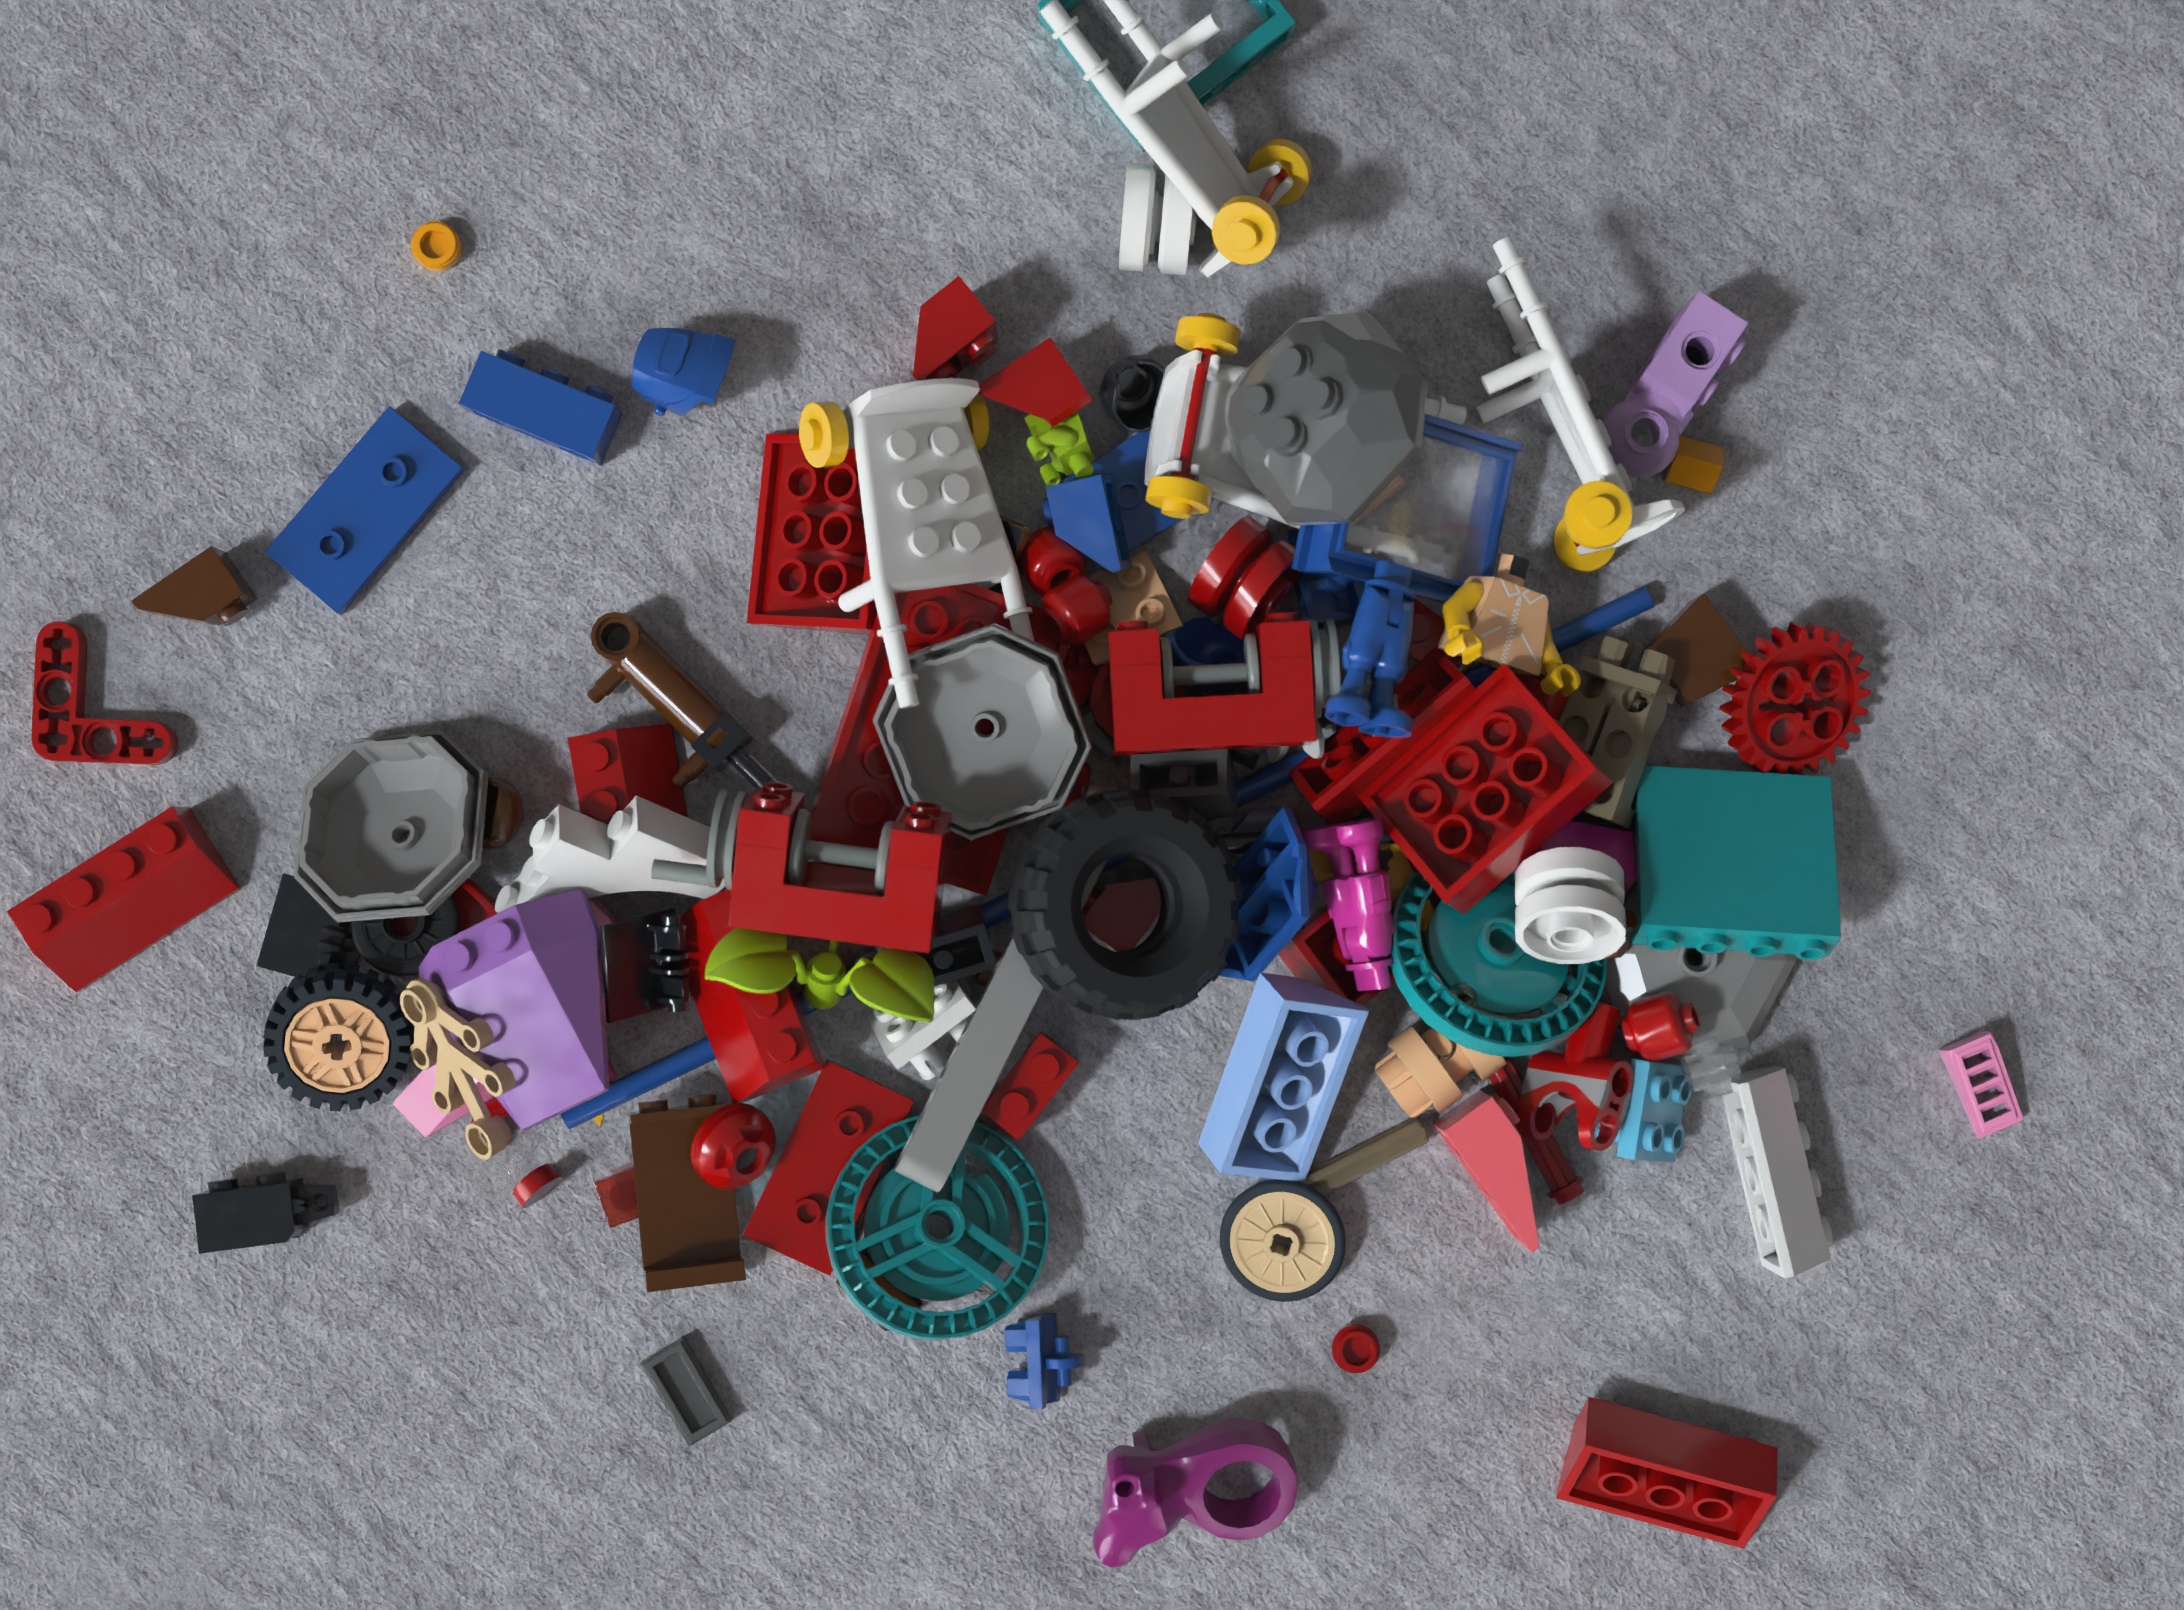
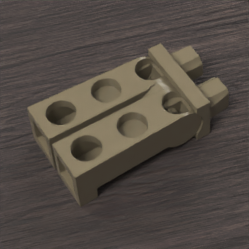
M1605 635L1596 651L1594 659L1583 655L1578 667L1579 670L1583 671L1579 675L1581 684L1579 688L1570 694L1559 722L1613 781L1606 790L1581 812L1629 829L1635 810L1630 807L1656 731L1660 728L1665 718L1667 703L1673 704L1677 694V690L1669 686L1675 660L1663 653L1646 649L1637 672L1627 670L1626 667L1634 647L1622 640Z

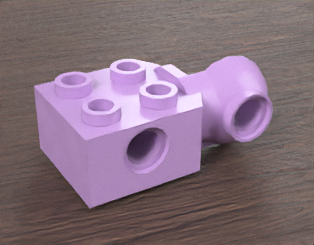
M1700 290L1679 310L1625 392L1626 397L1623 402L1616 404L1604 418L1603 424L1608 431L1612 446L1608 447L1615 465L1621 463L1628 476L1649 477L1663 471L1674 460L1679 447L1680 435L1693 418V413L1700 405L1703 406L1720 382L1713 377L1714 374L1717 373L1719 375L1726 365L1730 366L1746 344V340L1741 338L1740 335L1748 325V322ZM1686 354L1694 359L1696 365L1687 359ZM1641 424L1651 431L1653 436L1651 446L1642 447L1633 441L1631 436L1633 425Z

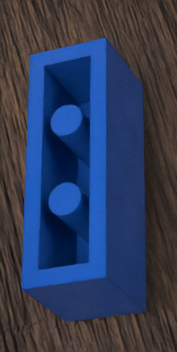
M498 349L496 356L482 350L480 351L459 401L463 408L475 415L601 466L623 414L615 405L611 404L614 398L612 395L588 385L584 392L567 386L570 380L568 377L545 367L542 368L540 374L523 368L525 364L524 359L507 351Z

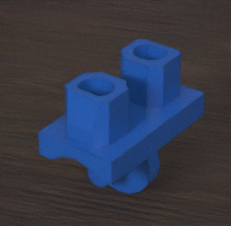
M1041 1313L1025 1321L1006 1326L1004 1332L1007 1351L1027 1352V1369L1015 1368L1008 1372L1007 1396L1029 1401V1409H1044L1046 1404L1060 1401V1386L1072 1385L1071 1369L1084 1366L1085 1359L1082 1353L1070 1352L1069 1336H1057L1056 1313Z

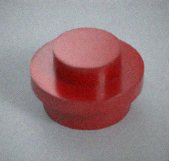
M1350 1324L1344 1326L1335 1334L1331 1351L1335 1362L1341 1369L1357 1374L1368 1371L1376 1364L1380 1356V1343L1370 1328L1361 1324Z

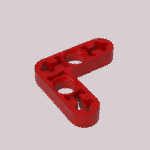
M57 621L45 625L38 633L35 651L31 740L36 753L43 759L59 762L160 765L170 761L177 752L178 738L174 730L167 724L142 720L84 718L87 638L80 628L72 624ZM63 631V636L71 639L72 645L71 648L63 649L61 661V653L59 650L52 648L53 640L61 639ZM50 663L72 665V671L50 670ZM64 678L71 686V695L64 704L55 705L49 699L48 689L53 681ZM48 711L60 714L69 713V720L59 719L58 723L57 719L47 718ZM58 726L59 733L67 735V743L58 745L56 753V747L48 744L47 739L48 735L57 733ZM102 728H110L114 731L117 738L115 749L107 755L98 753L93 742L94 736ZM153 730L155 737L163 739V747L155 748L153 756L151 749L130 747V737L148 739L152 737Z

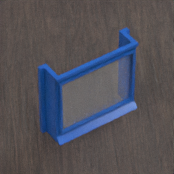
M1425 414L1422 449L1354 523L1300 525L1292 569L1305 573H1333L1366 582L1374 577L1376 561L1387 560L1413 570L1410 588L1416 592V597L1444 604L1470 576H1493L1517 452L1522 451L1523 444Z

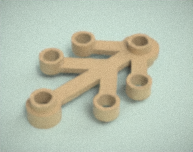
M417 978L411 981L407 989L400 995L402 1011L406 1018L415 1025L414 1043L410 1046L411 1058L421 1070H427L437 1064L435 1088L431 1092L434 1105L440 1112L448 1114L461 1107L465 1101L474 1119V1122L466 1127V1141L476 1156L484 1160L489 1159L506 1148L507 1142L511 1139V1131L502 1117L497 1115L491 1117L472 1077L482 1083L492 1096L499 1097L515 1087L514 1074L506 1064L500 1062L490 1067L470 1052H478L493 1043L492 1029L484 1019L476 1018L470 1022L466 1021L446 1006L444 993L438 985L431 983L425 978ZM450 1031L462 1039L466 1048L453 1039Z

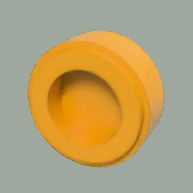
M430 221L422 224L414 232L411 240V249L415 259L423 267L430 271L443 272L454 267L460 260L462 242L459 235L448 224L440 221Z

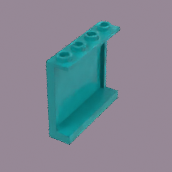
M1645 765L1632 801L1635 810L1638 926L1632 936V944L1647 945L1649 949L1655 951H1667L1675 947L1696 948L1697 951L1704 954H1717L1725 950L1746 951L1748 955L1754 957H1766L1774 953L1795 954L1797 958L1803 960H1816L1829 956L1841 938L1831 777Z

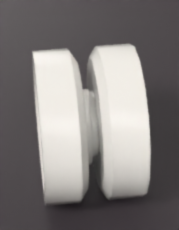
M1127 163L1118 270L1143 272L1148 265L1149 254L1154 255L1155 242L1160 243L1158 267L1161 273L1186 275L1189 245H1194L1195 209L1166 174L1163 197L1159 196V191H1154L1156 172L1152 165Z
M1558 847L1537 852L1522 861L1515 871V902L1517 905L1515 909L1516 943L1525 953L1539 960L1557 964H1583L1601 960L1618 951L1625 942L1626 936L1625 908L1623 906L1624 870L1614 858L1601 851L1582 847Z

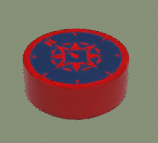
M544 1164L526 1175L514 1187L512 1194L523 1208L529 1207L557 1187L562 1181V1176L552 1164Z

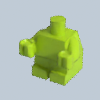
M1075 412L1053 428L1040 417L1032 414L1024 417L1032 435L1027 439V447L1035 461L1043 460L1048 453H1050L1053 460L1051 463L1040 467V474L1047 487L1060 484L1062 475L1065 474L1069 476L1074 473L1078 479L1089 477L1094 472V467L1091 464L1095 460L1089 436L1078 412Z

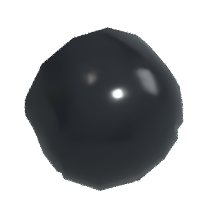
M1140 354L1121 358L1112 364L1103 377L1099 391L1101 403L1107 416L1129 433L1150 431L1151 420L1153 419L1165 368L1148 355Z

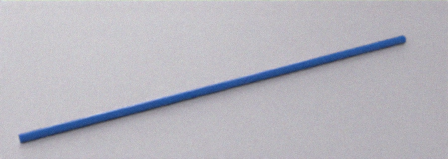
M1642 586L1551 630L1558 653L1654 608V603L1648 590ZM1480 664L1463 672V674L1476 689L1497 669ZM1303 749L1237 781V808L1294 781L1288 772L1309 754ZM1216 818L1207 819V822ZM1116 857L1109 859L1101 873L1133 858ZM1009 892L978 906L986 929L1011 917V910H1008ZM852 967L846 969L845 975L852 969ZM850 985L847 988L846 995L841 996V999L853 993ZM803 991L797 993L805 1016L819 1010L805 1001ZM708 1036L610 1083L609 1091L561 1113L564 1123L569 1129H572L715 1060L716 1057Z

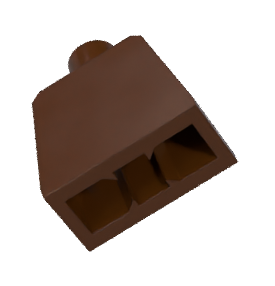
M1705 593L1688 602L1641 652L1643 656L1645 650L1650 649L1668 655L1675 660L1669 686L1677 690L1675 701L1680 706H1684L1736 681L1738 678L1732 675L1729 669L1731 667L1743 669L1746 662L1740 652L1747 650Z

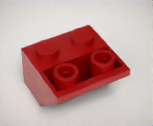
M959 276L920 306L913 368L915 381L958 378L956 375L970 363L976 368L987 361L997 350L994 346L999 341L996 321Z

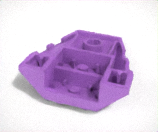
M583 889L516 904L432 946L419 966L418 978H425L431 983L438 985L444 993L447 1007L468 1022L476 1018H482L491 1027L494 1036L493 1043L478 1052H470L490 1067L501 1062L506 1064L513 1072L516 1082L515 1087L496 1098L521 1130H528L610 1090L606 1027H602L600 997H604V981L599 980L598 950H601L600 930ZM450 1031L453 1039L466 1048L462 1039Z

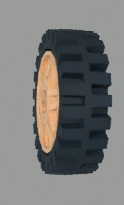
M328 963L326 969L322 971L319 966L308 969L304 977L301 974L294 977L288 987L285 986L276 998L268 1015L264 1030V1057H269L267 1066L271 1075L278 1073L277 1083L283 1090L290 1086L292 1088L291 1096L301 1102L306 1096L311 1099L309 1106L320 1109L322 1102L329 1103V1111H341L343 1104H348L351 1111L361 1109L363 1102L366 1100L370 1105L379 1101L383 1092L388 1095L395 1088L397 1081L402 1079L411 1058L410 1046L414 1043L415 1027H413V1024L402 1011L400 1005L401 993H395V984L388 978L381 982L378 980L379 972L370 968L367 974L359 972L360 965L349 963L347 969H340V963ZM337 1034H342V1040H337Z

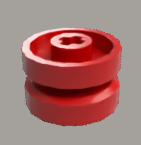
M1249 515L1238 520L1215 545L1197 573L1188 594V602L1209 617L1224 611L1223 627L1243 641L1247 633H1253L1259 623H1264V619L1267 618L1268 614L1276 613L1301 574V571L1292 569L1296 548L1284 539L1270 546L1271 531Z

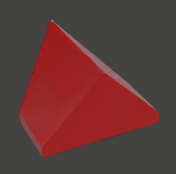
M1048 338L980 383V391L978 392V395L1040 417L1052 428L1092 402L1089 393L1051 338Z

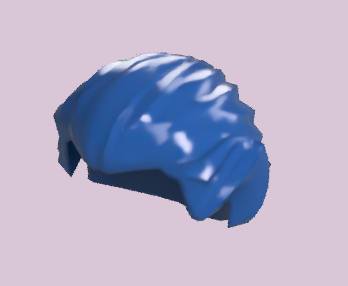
M1210 617L1189 619L1182 623L1183 627H1178L1176 630L1165 635L1171 642L1173 667L1244 663V642L1224 628L1223 623L1215 626ZM1243 683L1190 686L1202 692L1224 693L1237 688Z

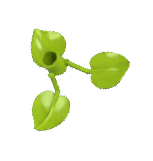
M816 861V862H818V863H825V864H833V865H841V866H848V867H856V868H864V869L876 870V869H874V868H867V867H859V866H851V865H844V864H836V863H828V862ZM736 928L718 942L710 954L705 968V979L724 982L752 993L778 992L793 980L795 971H797V982L804 984L803 997L805 1001L818 1009H829L836 1006L841 1000V996L846 995L847 988L850 985L852 992L858 999L882 1012L905 1019L930 1023L934 1017L935 983L932 969L924 958L909 950L883 949L875 955L873 961L862 957L845 975V965L837 956L840 941L831 940L828 952L817 954L808 962L807 968H805L798 951L793 949L786 950L787 938L785 934Z

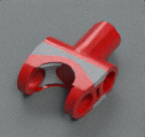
M1598 1002L1590 1016L1568 1038L1565 1051L1548 1049L1532 1055L1522 1085L1518 1109L1519 1127L1527 1138L1547 1139L1552 1134L1555 1125H1559L1562 1116L1570 1108L1577 1106V1121H1579L1578 1137L1583 1147L1603 1151L1608 1149L1614 1142L1627 1112L1634 1084V1074L1631 1065L1627 1061L1608 1058L1621 1014L1619 1009ZM1538 1109L1539 1122L1537 1127H1535V1114ZM1600 1123V1131L1595 1138V1129L1597 1124Z

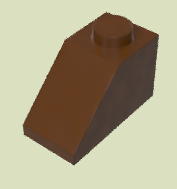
M210 546L131 600L136 609L152 614L216 626L220 624L228 626L242 619L249 612L247 606L258 598L225 551Z

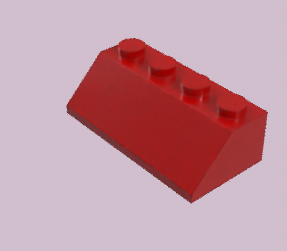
M1436 647L1406 672L1402 681L1395 684L1394 694H1397L1398 709L1409 714L1414 722L1410 737H1382L1359 732V726H1342L1324 741V754L1321 758L1316 759L1308 755L1288 773L1310 804L1329 824L1350 821L1364 807V804L1357 796L1473 692L1475 688L1466 676Z
M171 806L6 912L32 953L75 992H80L237 892L241 887L191 808Z
M725 890L699 901L681 915L682 922L687 923V929H685L686 949L683 950L689 952V958L679 960V963L690 966V972L684 974V976L689 978V989L732 1101L734 1104L747 1102L826 1067L792 981L778 992L752 993L724 982L705 979V968L713 949L725 935L736 929L735 927H728L732 890Z
M1588 1397L1573 1426L1556 1498L1744 1549L1777 1497L1778 1447L1759 1443L1751 1438H1741L1711 1430L1706 1426L1692 1425L1666 1418L1658 1413H1647L1621 1406L1609 1400Z

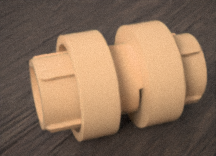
M1471 996L1462 1000L1466 1005L1473 1008L1474 999ZM1492 1015L1498 1018L1508 1019L1507 1016ZM1410 1025L1387 1042L1393 1052L1376 1064L1375 1072L1408 1117L1416 1118L1432 1105L1441 1113L1462 1098L1463 1094L1456 1083L1470 1072L1474 1071L1484 1081L1507 1063L1503 1056L1488 1055L1465 1048L1445 1038L1433 1028L1419 1036Z

